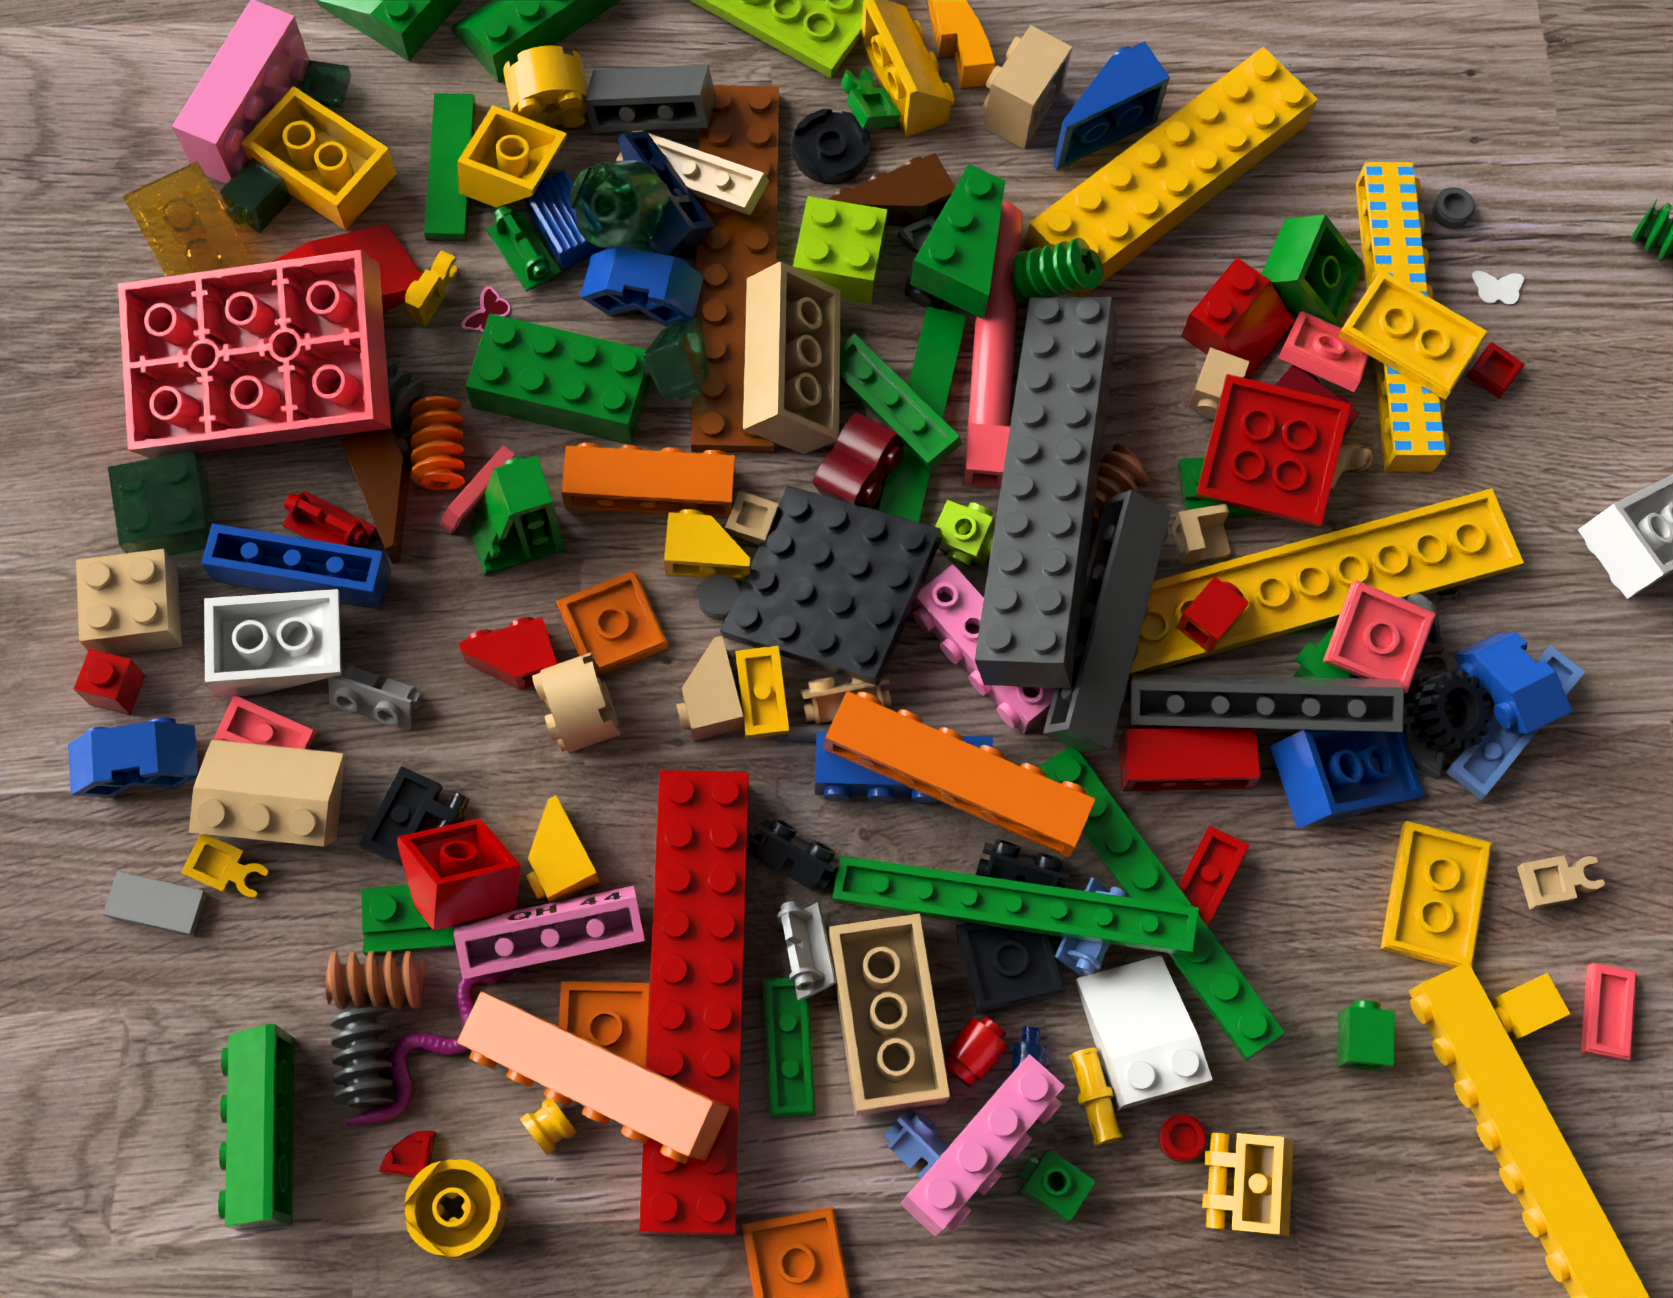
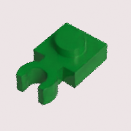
M863 69L859 79H856L850 70H845L841 80V87L849 94L846 102L862 129L896 127L901 114L884 87L874 88L872 73L868 69Z

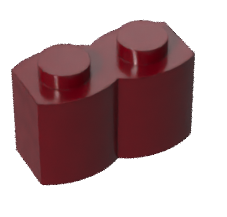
M855 413L845 424L834 448L820 464L812 483L821 495L845 501L855 506L859 505L866 508L873 506L882 493V480L890 471L896 470L902 462L904 444L897 432Z

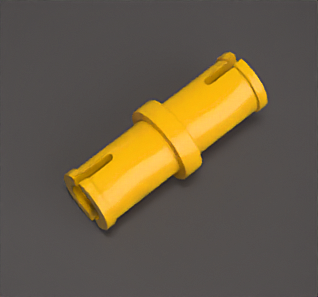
M1095 1047L1087 1048L1070 1054V1061H1072L1081 1092L1077 1096L1080 1106H1085L1094 1138V1146L1105 1145L1122 1139L1123 1136L1120 1133L1111 1099L1115 1096L1112 1087H1107L1098 1057V1049Z

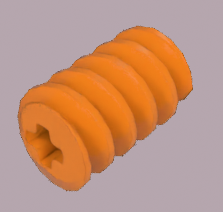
M430 396L419 399L410 408L412 419L410 423L412 434L410 446L413 450L410 455L411 464L413 465L410 475L412 481L417 485L430 490H456L465 485L464 477L457 474L465 469V464L463 461L456 459L464 454V447L458 444V442L464 439V433L457 428L464 423V418L461 414L455 412L462 406L455 399Z

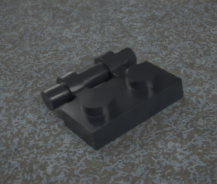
M401 766L359 845L362 849L402 867L403 863L397 845L398 836L420 832L428 816L439 821L436 828L464 822L466 817L463 813L470 799L454 792L448 805L445 806L437 802L443 790L440 783Z

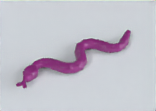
M519 967L467 979L462 978L457 985L455 995L463 1025L462 1030L475 1005L472 989L477 983L496 984L505 981L515 971H520L527 975L529 974V969ZM412 1032L399 1039L389 1054V1061L392 1062L389 1072L397 1092L394 1103L387 1107H378L369 1112L348 1117L346 1125L350 1127L362 1124H382L397 1118L405 1112L413 1097V1082L407 1067L409 1054L414 1050H424L447 1057L465 1053L469 1048L457 1043L460 1034L454 1038H446L432 1033Z

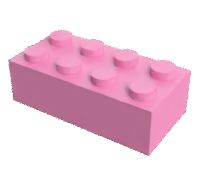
M256 0L249 1L172 125L194 171L233 187H236L242 175H246L250 171L251 165L241 142L293 86L296 87L299 81H303L307 77L310 70L311 62L293 15Z

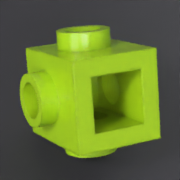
M947 500L935 526L941 528L943 534L939 549L948 552L946 557L959 565L969 567L971 562L985 566L988 557L991 555L996 520L992 517L993 512L976 503L970 502L969 506L965 507Z

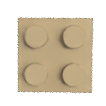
M1030 25L1022 38L1016 36L1007 51L1006 62L1002 67L997 65L988 78L986 87L990 89V92L982 107L986 111L984 128L1025 149L1063 91L1072 46Z
M165 549L76 560L79 642L87 650L93 649L113 655H123L182 647L178 567Z

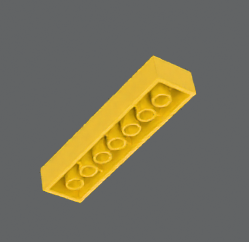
M1262 47L1029 223L1024 247L1028 251L1036 247L1043 249L1044 246L1049 244L1057 245V243L1062 241L1070 243L1072 239L1080 237L1086 241L1091 250L1098 254L1103 267L1101 281L1103 283L1306 127L1318 99L1268 50ZM1095 288L1069 294L1072 297H1085Z

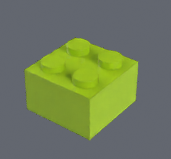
M807 196L793 267L841 290L840 299L872 304L885 236L887 209Z

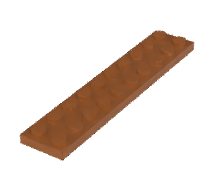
M713 85L716 101L709 127L699 128V151L763 172L768 178L769 183L751 215L700 197L697 198L698 203L715 227L696 246V271L702 274L704 278L694 315L691 452L720 450L723 452L774 453V442L743 430L747 278L777 263L779 86Z

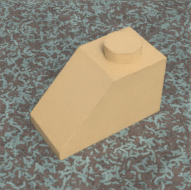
M723 636L713 638L682 687L683 703L676 704L682 730L690 728L693 741L744 729L743 713Z

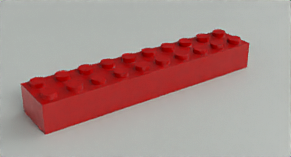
M659 770L646 1068L728 1106L730 1109L706 1161L689 1157L687 1163L683 1164L660 1153L663 1146L662 1143L649 1137L647 1144H643L639 1232L642 1235L736 1237L749 772Z

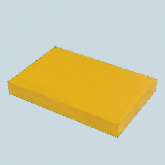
M1380 270L1337 337L1446 400L1489 332L1385 271Z
M1405 821L1401 827L1380 950L1450 968H1455L1466 962H1469L1471 967H1473L1492 842Z

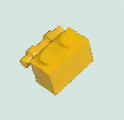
M1211 1133L1210 1151H1205V1165L1209 1166L1208 1194H1203L1202 1208L1207 1209L1206 1228L1224 1229L1226 1210L1233 1211L1232 1230L1289 1236L1294 1141L1285 1137L1237 1133L1236 1153H1228L1229 1134ZM1228 1168H1235L1234 1196H1226Z

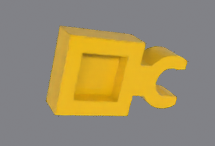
M441 250L433 262L431 271L426 269L418 281L415 280L410 284L405 294V304L411 321L423 327L427 326L446 296L445 288L455 279L459 272V267L453 265L457 260L455 256Z
M200 834L181 871L182 875L222 893L225 892L229 882H233L236 884L239 892L250 899H257L259 893L246 886L247 877L257 873L267 878L270 873L264 866L257 863L245 866L239 864L245 853L243 850L207 834Z

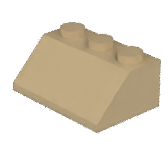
M211 740L193 787L189 833L323 847L336 842L346 753Z

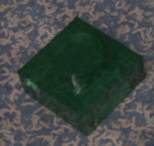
M309 60L301 91L323 106L342 108L351 78L349 67Z

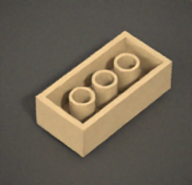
M781 261L747 278L743 430L799 453L806 454L836 442L839 437L841 290Z
M920 913L829 926L828 941L837 981L835 987L855 1117L946 1104L950 1094Z

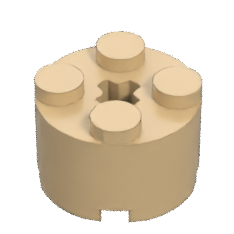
M592 652L541 669V673L532 676L540 700H545L548 710L552 713L545 716L548 731L552 740H557L562 752L568 750L571 753L621 735L620 730L617 728L619 722L605 681H602L601 677L597 678L595 670L600 669Z

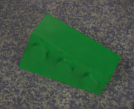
M968 164L914 259L910 285L984 319L990 292L1005 180Z
M537 455L529 458L525 456L514 457L506 461L503 466L494 468L470 529V535L484 576L565 550L553 500Z

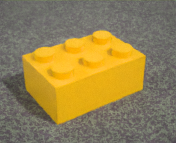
M294 86L241 142L253 170L345 231L396 175L388 147Z

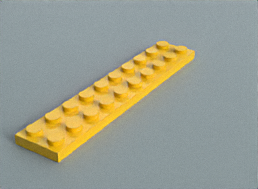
M1491 488L1159 579L1152 584L1147 604L1148 614L1142 623L1137 643L1138 653L1132 662L1129 678L1133 677L1134 673L1156 671L1338 620L1351 583L1356 580L1395 597L1406 599L1411 594H1421L1424 596L1517 570L1524 562L1495 493ZM1216 576L1222 582L1226 581L1235 585L1249 604L1238 621L1209 654L1178 630L1176 626L1184 611L1213 577Z

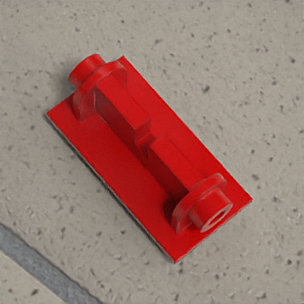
M305 490L298 495L291 493L284 503V508L289 510V514L281 525L306 539L365 548L377 530L375 526Z

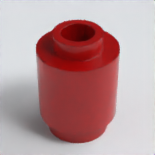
M986 1016L981 1022L971 1018L945 1051L948 1055L944 1060L945 1068L961 1082L971 1087L976 1079L981 1081L1007 1049V1044L1002 1040L1006 1032Z

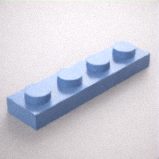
M1552 645L1536 660L1537 664L1545 660L1556 671L1566 695L1585 673L1583 669ZM1493 713L1492 722L1484 724L1490 729L1488 735L1481 736L1483 741L1479 745H1473L1472 748L1464 749L1445 773L1481 800L1489 793L1539 729L1529 734L1507 733Z

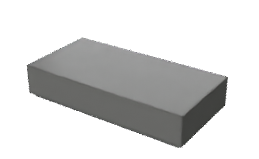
M117 871L103 915L107 918L194 937L207 893L204 890Z

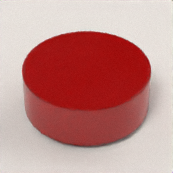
M1177 1114L1167 1119L1161 1125L1158 1132V1144L1163 1154L1169 1159L1176 1162H1188L1198 1157L1204 1150L1206 1132L1202 1124L1193 1116Z

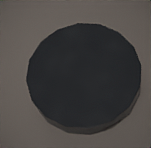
M821 109L808 114L797 125L792 140L793 159L799 170L811 180L823 184H841L854 179L865 169L870 157V135L867 129H862L853 114L842 111L841 114L832 112V109Z

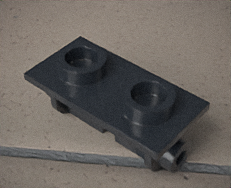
M774 818L771 822L766 819L757 824L756 828L764 832V834L761 836L756 833L748 845V849L754 852V858L759 859L779 872L784 867L787 859L790 858L795 863L788 877L813 892L816 889L822 892L826 891L833 879L826 872L828 870L834 872L839 866V860L833 858L836 854L834 850L815 840H812L811 844L800 839L795 836L797 833L796 828L783 820Z
M996 839L994 845L985 842L983 853L990 855L989 860L980 858L975 875L1016 881L1017 875L1025 877L1024 882L1065 888L1064 884L1058 883L1059 878L1069 880L1070 877L1069 869L1062 867L1063 860L1045 853H1038L1037 858L1021 854L1020 846L1001 839Z

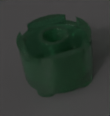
M635 160L605 162L589 167L578 175L571 190L570 206L576 212L578 222H575L576 227L587 241L602 248L619 247L646 242L659 231L666 216L670 192L667 185L661 182L657 174L642 162Z

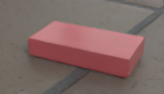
M1595 963L1587 966L1581 1054L1622 1062L1631 1060L1637 971Z

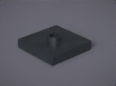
M972 923L956 925L955 930L977 1015L1065 996L1066 989L1058 960L1055 957L1056 952L1051 935Z

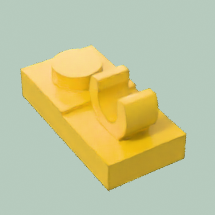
M779 646L735 651L746 739L789 734Z

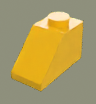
M684 509L679 511V513H668L664 553L666 575L708 578L712 575L722 574L738 581H743L746 575H750V557L711 515H704L702 512L693 509Z
M557 795L548 799L528 856L533 872L527 874L526 877L537 899L546 895L549 902L552 903L567 900L600 881Z

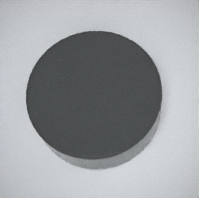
M1457 187L1442 190L1432 205V215L1435 221L1448 229H1458L1465 226L1475 210L1472 196L1465 190Z
M722 574L706 578L698 589V603L702 612L713 619H725L728 612L732 611L740 594L738 584L731 577Z

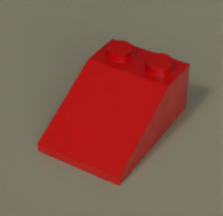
M388 223L309 241L272 261L362 250L379 263L383 313L405 302V294L408 287L413 281H418L422 276Z

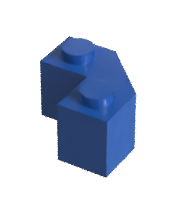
M615 246L591 255L580 298L609 316L637 308L662 325L669 327L694 319L704 276L691 268L688 262L683 259Z
M1517 632L1495 633L1453 655L1458 665L1456 672L1465 671L1468 672L1467 677L1475 676L1479 680L1475 687L1484 686L1487 693L1491 694L1495 703V717L1499 724L1506 729L1507 733L1529 734L1573 712L1556 671L1545 660L1537 664L1524 651L1527 649L1528 643Z
M170 717L155 718L149 722L111 728H90L85 731L84 735L68 744L71 795L114 798L133 786L176 789L198 776L195 725L176 723V719Z

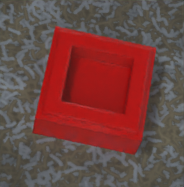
M1491 341L1466 377L1500 399L1522 370L1525 363Z

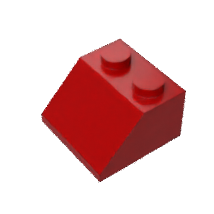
M1236 257L1189 314L1181 337L1205 354H1208L1210 348L1250 361L1244 378L1250 379L1291 329L1294 321L1272 282Z
M481 818L398 836L397 845L414 906L433 930L451 928L458 924L517 910L521 865Z

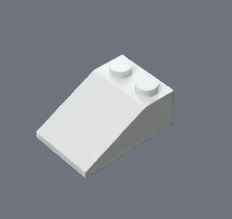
M1673 474L1614 503L1578 529L1585 540L1587 548L1597 556L1609 573L1612 583L1621 590L1626 599L1673 573Z
M338 589L204 598L205 683L216 698L233 697V695H261L342 675L340 594Z
M1161 955L1075 979L1095 1046L1098 1049L1107 1084L1113 1089L1115 1097L1112 1100L1116 1111L1197 1089L1213 1080L1198 1034Z

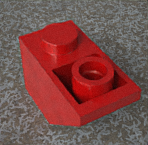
M533 617L519 618L511 622L507 628L494 632L488 629L479 630L470 634L467 640L458 642L466 664L519 690L534 686L533 675L541 673V669L557 664L543 617L537 619Z

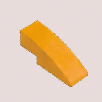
M927 0L938 57L954 56L961 89L986 86L988 78L994 69L995 61L987 36L966 0Z

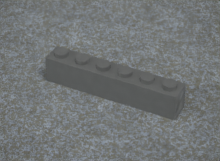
M1133 490L1105 499L1086 570L1071 688H1055L1043 731L1044 735L1082 753L1110 749L1117 735V721L1121 705L1128 692L1127 682L1132 662L1138 653L1137 643L1142 623L1148 614L1147 604L1152 584L1158 574L1157 564L1162 545L1168 535L1167 525L1171 511Z
M1134 673L1131 681V725L1402 732L1404 687L1400 679Z

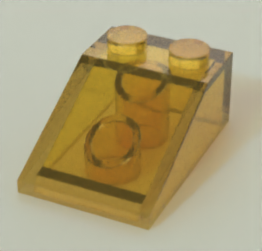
M198 161L123 195L126 204L166 277L254 265Z

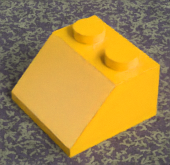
M492 105L457 161L459 194L493 207L503 206L533 196L566 141L567 133Z

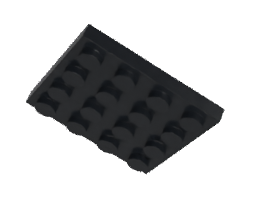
M787 485L779 502V508L765 543H760L751 563L750 575L745 576L740 586V594L732 611L728 612L720 632L724 638L755 648L779 646L781 656L879 686L942 541L943 534L941 528L863 506H855L845 501Z

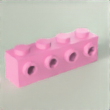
M952 564L919 591L912 608L914 611L912 616L924 632L932 631L940 640L942 652L952 663L957 664L959 662L970 674L968 679L975 690L982 696L988 694L998 705L996 709L1001 719L1009 727L1014 728L1016 726L1025 734L1048 715L1055 688L983 684L975 663V654L984 597Z
M1029 1054L900 1202V1205L934 1236L939 1234L946 1226L954 1232L972 1211L965 1203L976 1190L984 1196L1001 1177L1002 1173L996 1167L1008 1154L1015 1160L1033 1139L1026 1133L1027 1130L1037 1119L1042 1124H1045L1062 1105L1056 1096L1065 1085Z

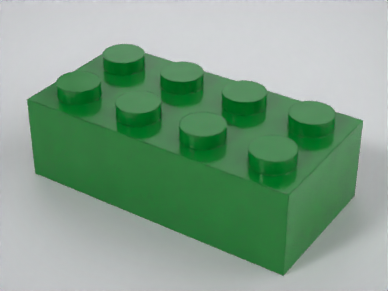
M489 313L465 387L471 406L474 409L632 445L653 375L651 351Z

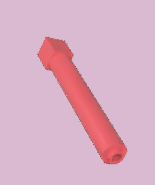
M1006 201L1002 203L990 292L984 319L977 316L975 318L963 486L1001 489L1009 438L1018 301L1012 290L1011 276L1013 273L1014 257L1017 252L1021 251L1023 213L1014 204Z

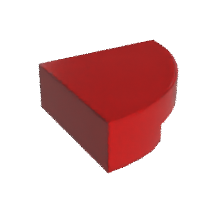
M431 1130L418 1131L400 1140L386 1153L379 1172L415 1178L421 1170L431 1164L436 1132Z

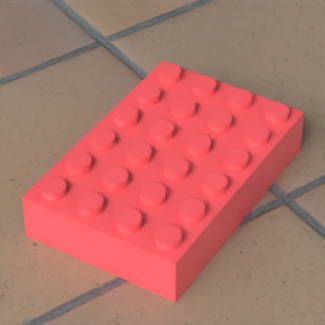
M362 250L118 283L129 451L150 459L392 429L380 266L376 260Z

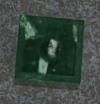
M194 450L108 467L118 543L125 553L165 549L169 556L206 548L212 523L215 524L207 470Z

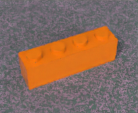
M594 443L566 446L561 490L565 509L667 515L669 512L679 513V511L684 509H693L702 512L704 515L729 518L734 502L735 455H727L720 450L687 453L682 449L674 447L663 448L661 451L643 450L635 445H623L619 449L602 448Z

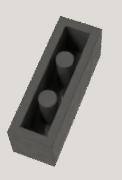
M709 65L593 70L587 88V95L584 97L593 132L708 128L716 101Z

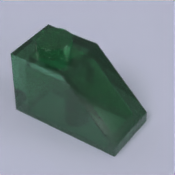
M699 317L661 330L643 355L663 401L677 397L678 401H683L696 396L701 392L700 388L709 376L702 324Z

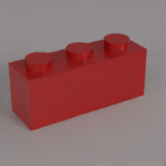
M1131 725L1130 729L1124 730L1118 741L1122 791L1252 789L1260 779L1256 728H1199V726L1156 728V725Z

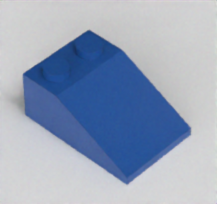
M1145 41L1131 48L1129 46L1123 47L1115 52L1062 122L1053 161L1056 170L1157 122L1170 77Z
M1304 729L1270 746L1297 829L1327 824L1426 797L1403 731Z

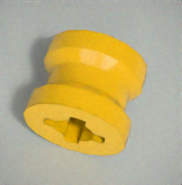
M548 1097L542 1101V1107L534 1114L526 1113L520 1118L547 1156L555 1151L556 1143L561 1139L572 1138L578 1133L555 1101Z

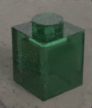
M253 157L220 190L227 206L225 212L228 217L240 227H244L247 224L259 234L291 201L284 180Z

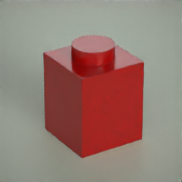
M1214 576L1184 611L1176 628L1210 654L1238 621L1249 602L1243 598L1242 592L1235 585L1226 581L1222 582Z
M89 649L73 690L91 706L131 715L146 675L131 659Z

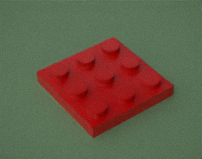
M1226 374L1195 497L1319 528L1322 525L1351 404Z

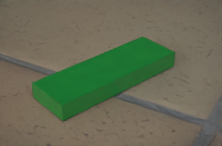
M790 977L763 979L769 1118L815 1116L809 997L798 1001L795 984L791 983Z

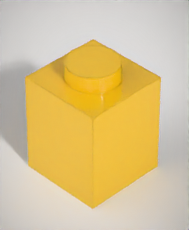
M1548 973L1490 1000L1511 1041H1515L1570 1015Z

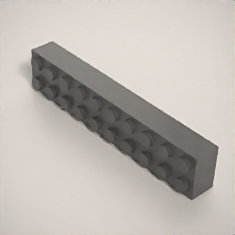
M1112 297L1030 298L975 654V663L984 685L1071 688L1118 329Z

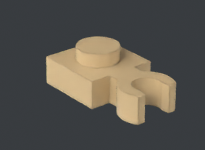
M1565 855L1519 865L1517 869L1529 909L1572 902L1578 898L1575 888L1581 892L1590 893L1604 886L1603 879L1590 881L1584 875V868L1598 863L1597 857H1583L1571 867H1568Z

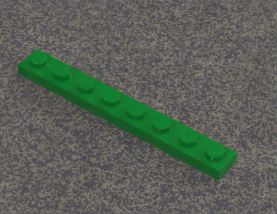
M1068 747L1038 766V768L1046 773V778L1060 784L1064 781L1078 784L1087 790L1088 796L1095 798L1081 834L1120 888L1128 893L1127 897L1192 906L1078 750ZM1198 914L1193 956L1168 954L1245 1061H1248L1284 1037L1285 1032Z
M840 856L832 897L834 903L905 914L920 913V916L1186 956H1193L1199 907Z

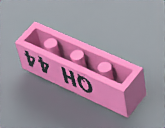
M634 886L509 911L455 925L454 939L463 979L645 941Z

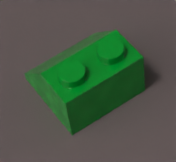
M1326 214L1285 219L1262 271V275L1272 282L1289 313L1298 316L1300 311H1304L1338 327L1364 263Z

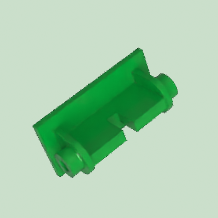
M502 206L495 211V224L488 227L486 232L526 292L562 273L521 210L516 212L514 209H509L508 206Z

